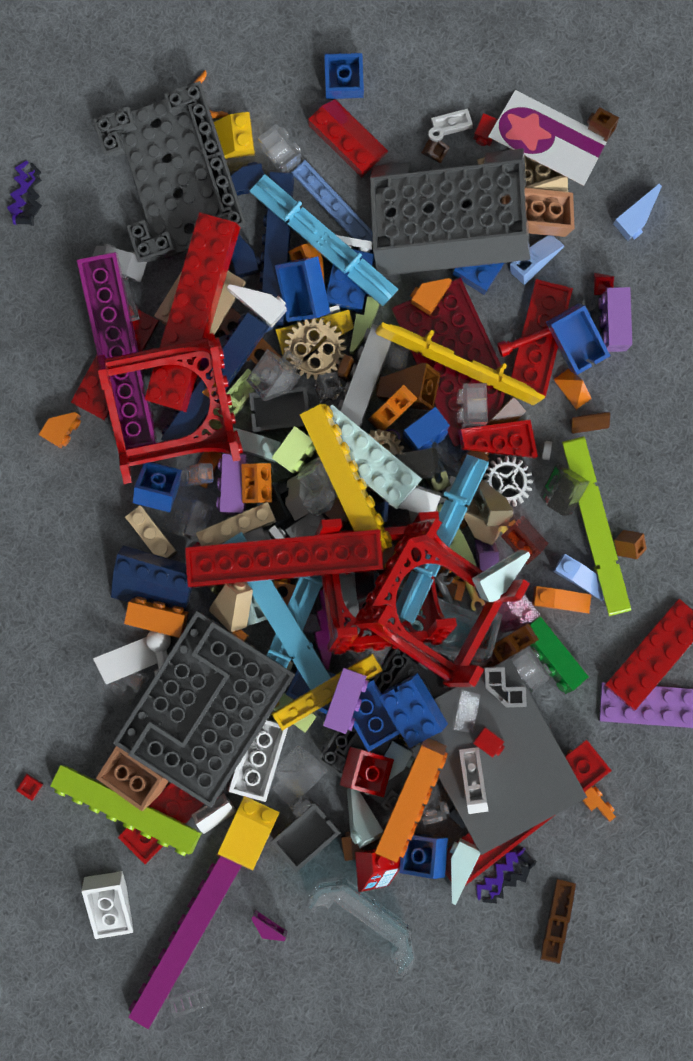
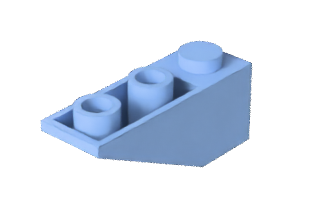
M546 236L530 247V260L516 261L510 264L511 274L525 285L564 248V245L554 236Z

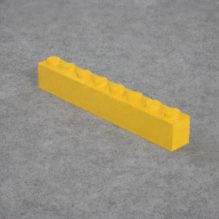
M319 404L300 414L354 532L380 529L382 551L392 547V538L388 531L385 532L382 525L384 521L374 508V499L366 491L367 485L362 477L360 478L357 472L359 470L357 463L349 455L350 448L348 444L343 442L340 436L342 434L340 427L332 419L333 412L331 408L326 406V404Z

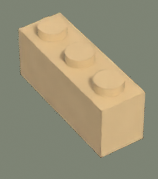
M141 505L125 516L153 554L171 558L177 553L176 549Z

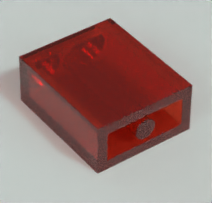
M524 516L520 517L501 535L515 552L520 549L529 552L530 556L525 562L526 565L535 559L549 544Z

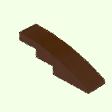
M528 623L475 654L469 666L478 665L483 669L484 667H493L539 639Z
M556 880L540 960L556 964L561 962L563 944L566 940L568 923L571 918L576 883Z

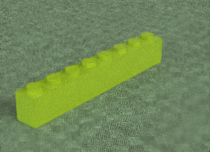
M60 765L50 787L55 789V793L64 797L67 794L72 797L71 801L80 805L85 803L89 805V810L95 813L101 811L107 814V819L114 822L119 820L123 822L124 827L130 830L136 828L141 831L140 835L148 839L154 837L158 839V844L167 848L170 845L176 848V853L183 856L193 853L202 834L201 831L148 806L144 811L139 810L103 783L66 765Z

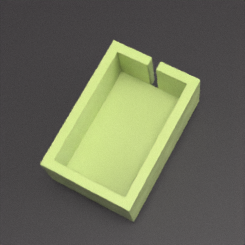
M294 426L272 456V459L293 474L296 472L300 473L306 465L304 463L306 457L309 456L311 458L316 449L311 438Z

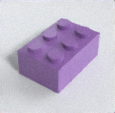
M630 287L607 288L598 300V307L602 309V317H599V328H602L603 335L600 336L608 352L627 351L632 346Z
M222 454V459H219L218 469L222 472L221 478H218V489L221 491V497H217V509L220 510L222 515H238L246 511V503H242L241 464H248L246 455H240L241 460L234 462L229 454Z
M343 667L323 726L344 734L347 733V730H352L355 718H352L354 711H359L362 702L359 699L360 693H365L369 682L365 680L366 675Z

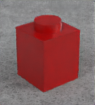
M483 113L473 137L477 144L491 146L493 139L488 136L498 119Z
M484 726L473 741V744L492 758L495 754L499 756L505 748L503 745L504 740L486 726Z

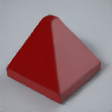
M594 273V295H602L607 288H614V276Z

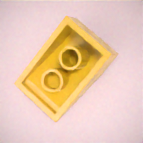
M244 796L219 849L218 855L253 871L280 812Z

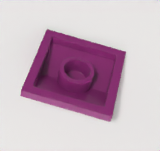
M255 910L251 919L262 939L285 941L288 931Z

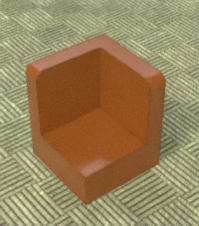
M623 530L614 540L617 555L621 557L638 559L647 549L644 533Z

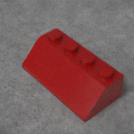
M336 99L322 105L308 119L309 127L361 178L388 153V150Z

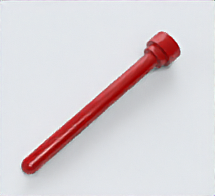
M547 327L512 342L501 341L497 343L501 357L510 355V352L513 351L512 349L548 336L551 332Z

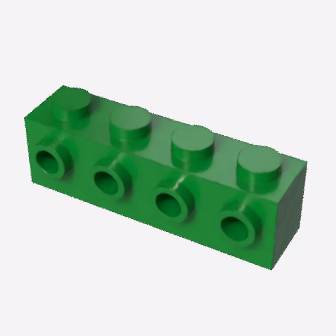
M541 616L529 623L539 639L528 646L534 659L542 664L546 674L554 679L560 691L565 694L574 691L589 676Z

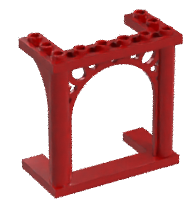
M214 333L206 334L204 339L106 358L105 354L97 356L98 374L102 390L105 392L124 484L132 483L130 466L199 452H223L229 454L233 462L241 460L240 453H243L238 431L233 430L232 424L236 423L234 412L230 413L229 406L232 405L231 396L226 394L225 387H229L227 376H223L221 370L225 368L223 349L219 338H215ZM192 357H195L193 364L187 362V359L192 360ZM207 358L209 360L208 366L203 370H199L197 368L199 360ZM162 365H180L194 371L204 381L209 392V410L203 423L187 436L126 449L110 376ZM211 370L210 376H211L212 378H211V379H207V378H206V373H208V372ZM216 391L217 394L213 396L211 395V392ZM215 408H218L219 410L217 411L220 415H222V417L213 414V410ZM216 419L221 422L222 427L220 429H213L210 427L209 421ZM207 429L208 432L212 434H208L207 432L205 434H202V430Z
M438 511L420 512L413 523L433 518L439 520ZM341 519L321 520L315 535L354 532V530L340 531L342 527ZM407 526L384 529L385 532H389L392 541L402 540ZM413 548V560L417 561L420 553L417 548ZM339 574L321 575L330 641L327 644L328 652L343 654L348 650H353L355 653L365 651V649L373 648L374 651H379L391 646L393 649H398L368 628L360 629L358 634L357 627H351L357 619L351 614L344 603ZM433 581L420 611H423L422 616L417 615L415 619L422 624L423 630H415L411 622L406 620L401 624L403 627L408 628L410 635L423 644L440 645L457 626L456 618L446 619L439 606L435 581ZM344 617L350 619V622H348L346 626H344V623H346ZM364 631H370L371 636L369 634L363 636Z
M433 518L411 523L405 528L403 539L396 544L394 555L387 560L385 571L377 578L375 589L368 594L366 605L357 613V621L354 625L360 629L368 628L442 677L444 679L443 684L446 686L475 687L484 669L478 665L469 666L501 604L503 602L520 601L530 583L524 579L514 580L508 590L500 595L501 597L494 602L486 601L454 663L450 662L410 635L401 624L396 609V595L399 585L407 573L423 564L441 565L475 588L476 586L472 578L483 571L441 541L437 535V531L442 524L440 520ZM413 548H417L420 553V558L417 562L411 556ZM426 554L431 556L428 560L425 558ZM407 560H408V561H409V565H408V567H405L404 564H405V563L407 562ZM388 593H390V599L384 600L388 596ZM393 618L394 623L392 624L388 619Z

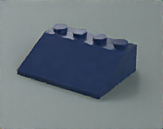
M123 545L117 554L111 598L129 602L135 597H142L147 599V602L154 603L158 601L165 603L167 607L179 606L184 608V611H187L192 587H188L186 563Z

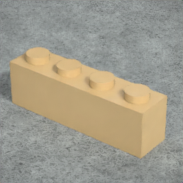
M266 502L201 530L196 535L201 546L219 545L240 532L245 534L260 527L263 528L276 522L269 503Z

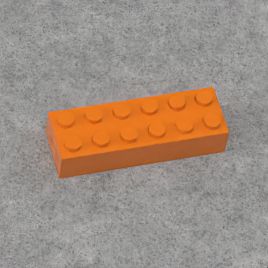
M430 738L422 742L375 851L376 854L396 863L399 857H404L410 842L407 839H412L417 826L415 821L419 823L425 808L423 804L427 805L431 796L432 788L430 786L435 787L440 774L438 768L443 769L448 755L445 752L446 745Z

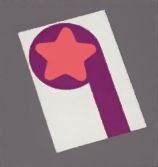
M517 90L514 91L488 136L511 149L524 148V156L583 186L607 143L603 137L588 130L587 126Z

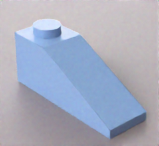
M660 184L614 221V226L627 241L631 238L635 240L643 233L642 228L647 222L662 187Z
M563 554L553 572L603 601L604 598L598 575L580 562Z

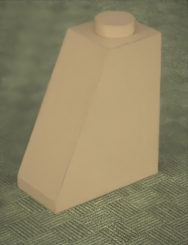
M246 582L225 584L209 611L230 632L246 628L253 589Z

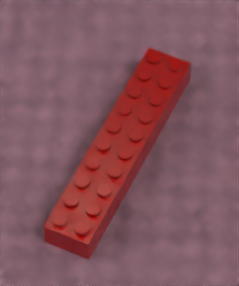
M199 212L160 347L204 339L206 334L210 333L241 228L236 222ZM192 357V360L187 359V362L193 364L195 357ZM200 359L197 364L198 369L200 367L202 359ZM180 365L154 367L144 400L187 412L197 374Z

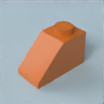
M447 278L422 283L420 288L415 287L410 295L412 297L411 304L430 316L451 285L452 280Z

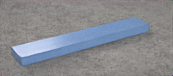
M306 160L291 172L351 238L373 241L372 230Z

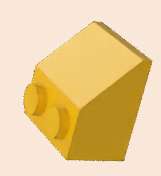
M249 112L230 114L214 122L225 159L255 155Z

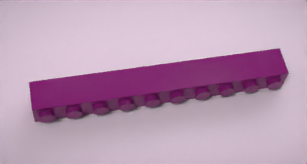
M218 853L216 856L220 858L217 863L212 862L207 871L210 874L206 881L202 880L197 888L200 893L197 898L192 897L187 906L190 908L188 914H183L177 924L180 925V928L177 932L173 931L170 935L168 949L163 948L158 957L161 960L157 967L153 965L148 976L151 978L148 984L143 983L138 992L141 994L138 1001L133 1000L128 1009L131 1012L128 1018L148 1030L242 866L218 855Z

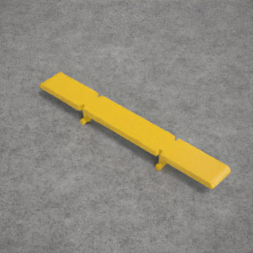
M384 322L375 330L377 335L416 353L420 352L422 353L421 355L484 384L492 385L493 388L526 403L535 405L545 398L544 395L537 393L527 384L503 374L507 366L505 363L494 370L477 361L469 362L454 355V351L431 341L434 334L433 330L425 337H422L402 327Z

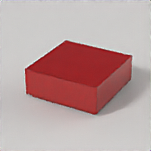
M26 774L16 791L33 801L43 783Z

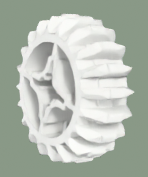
M505 456L504 462H502L501 457H498V464L495 461H491L490 464L493 468L487 467L486 471L489 474H484L483 477L487 478L484 481L492 487L493 475L499 481L500 486L497 491L500 494L507 489L517 492L518 494L513 497H505L509 504L511 502L513 507H516V500L519 503L524 502L521 496L524 498L529 497L525 490L532 491V488L527 486V484L533 483V480H527V477H530L532 473L525 474L524 471L528 469V466L522 469L520 467L523 463L522 460L515 464L516 457H513L511 462H509L508 456ZM501 467L513 468L509 474H502L496 471ZM517 472L522 478V488L518 487L519 485L514 480ZM512 474V477L510 478V482L512 483V485L508 484L502 490L501 488L504 486V481H502V479L506 480Z

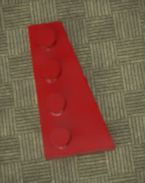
M531 420L458 430L463 450L528 458L538 457Z

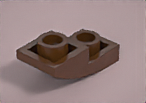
M344 355L338 365L337 376L346 382L349 381L351 370L356 363L351 356Z

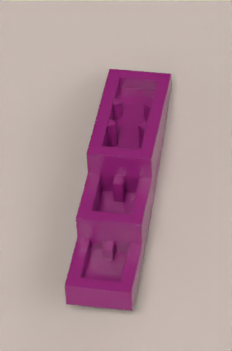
M320 589L318 595L322 609L315 611L320 630L313 631L320 660L327 670L330 666L332 652H328L327 648L330 636L323 589Z

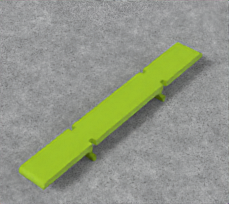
M582 436L563 441L562 446L575 488L572 490L576 494L595 564L593 568L598 575L608 616L631 611L620 565L616 563L618 558L599 487L595 486L597 480L586 439Z

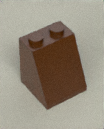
M420 363L380 378V382L377 385V397L386 402L397 390L405 385L418 398L409 408L431 411L435 404L440 373L427 363Z

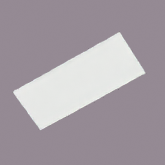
M146 637L93 658L106 684L157 664L156 653L147 646Z

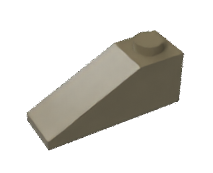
M482 479L473 499L486 526H508L510 518L513 517L512 506H510L507 498Z

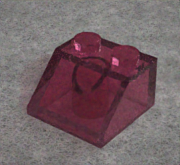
M524 595L520 601L503 602L493 622L503 633L517 630L528 623L530 625L540 613Z

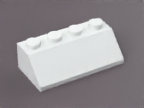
M266 720L234 771L228 792L266 802L288 728L282 731L276 721Z

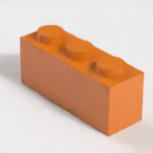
M135 597L128 602L124 624L180 638L186 628L189 612L184 611V608L179 606L171 608L165 606V603L155 601L151 603L147 602L145 598Z

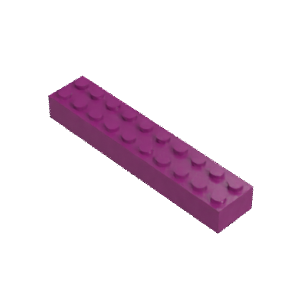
M114 252L77 260L97 356L105 354L106 358L139 352L118 253ZM143 370L110 376L126 449L158 443L150 403L144 400L147 389Z

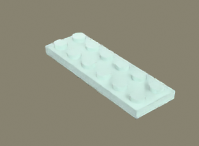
M331 405L332 419L341 429L342 434L340 436L343 442H346L350 448L349 455L358 465L359 470L357 472L360 478L362 477L369 487L398 509L422 478L340 410Z

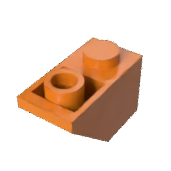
M73 412L49 418L39 435L59 448L67 446L71 439L69 435L72 430H76L81 423V420H79L81 416Z

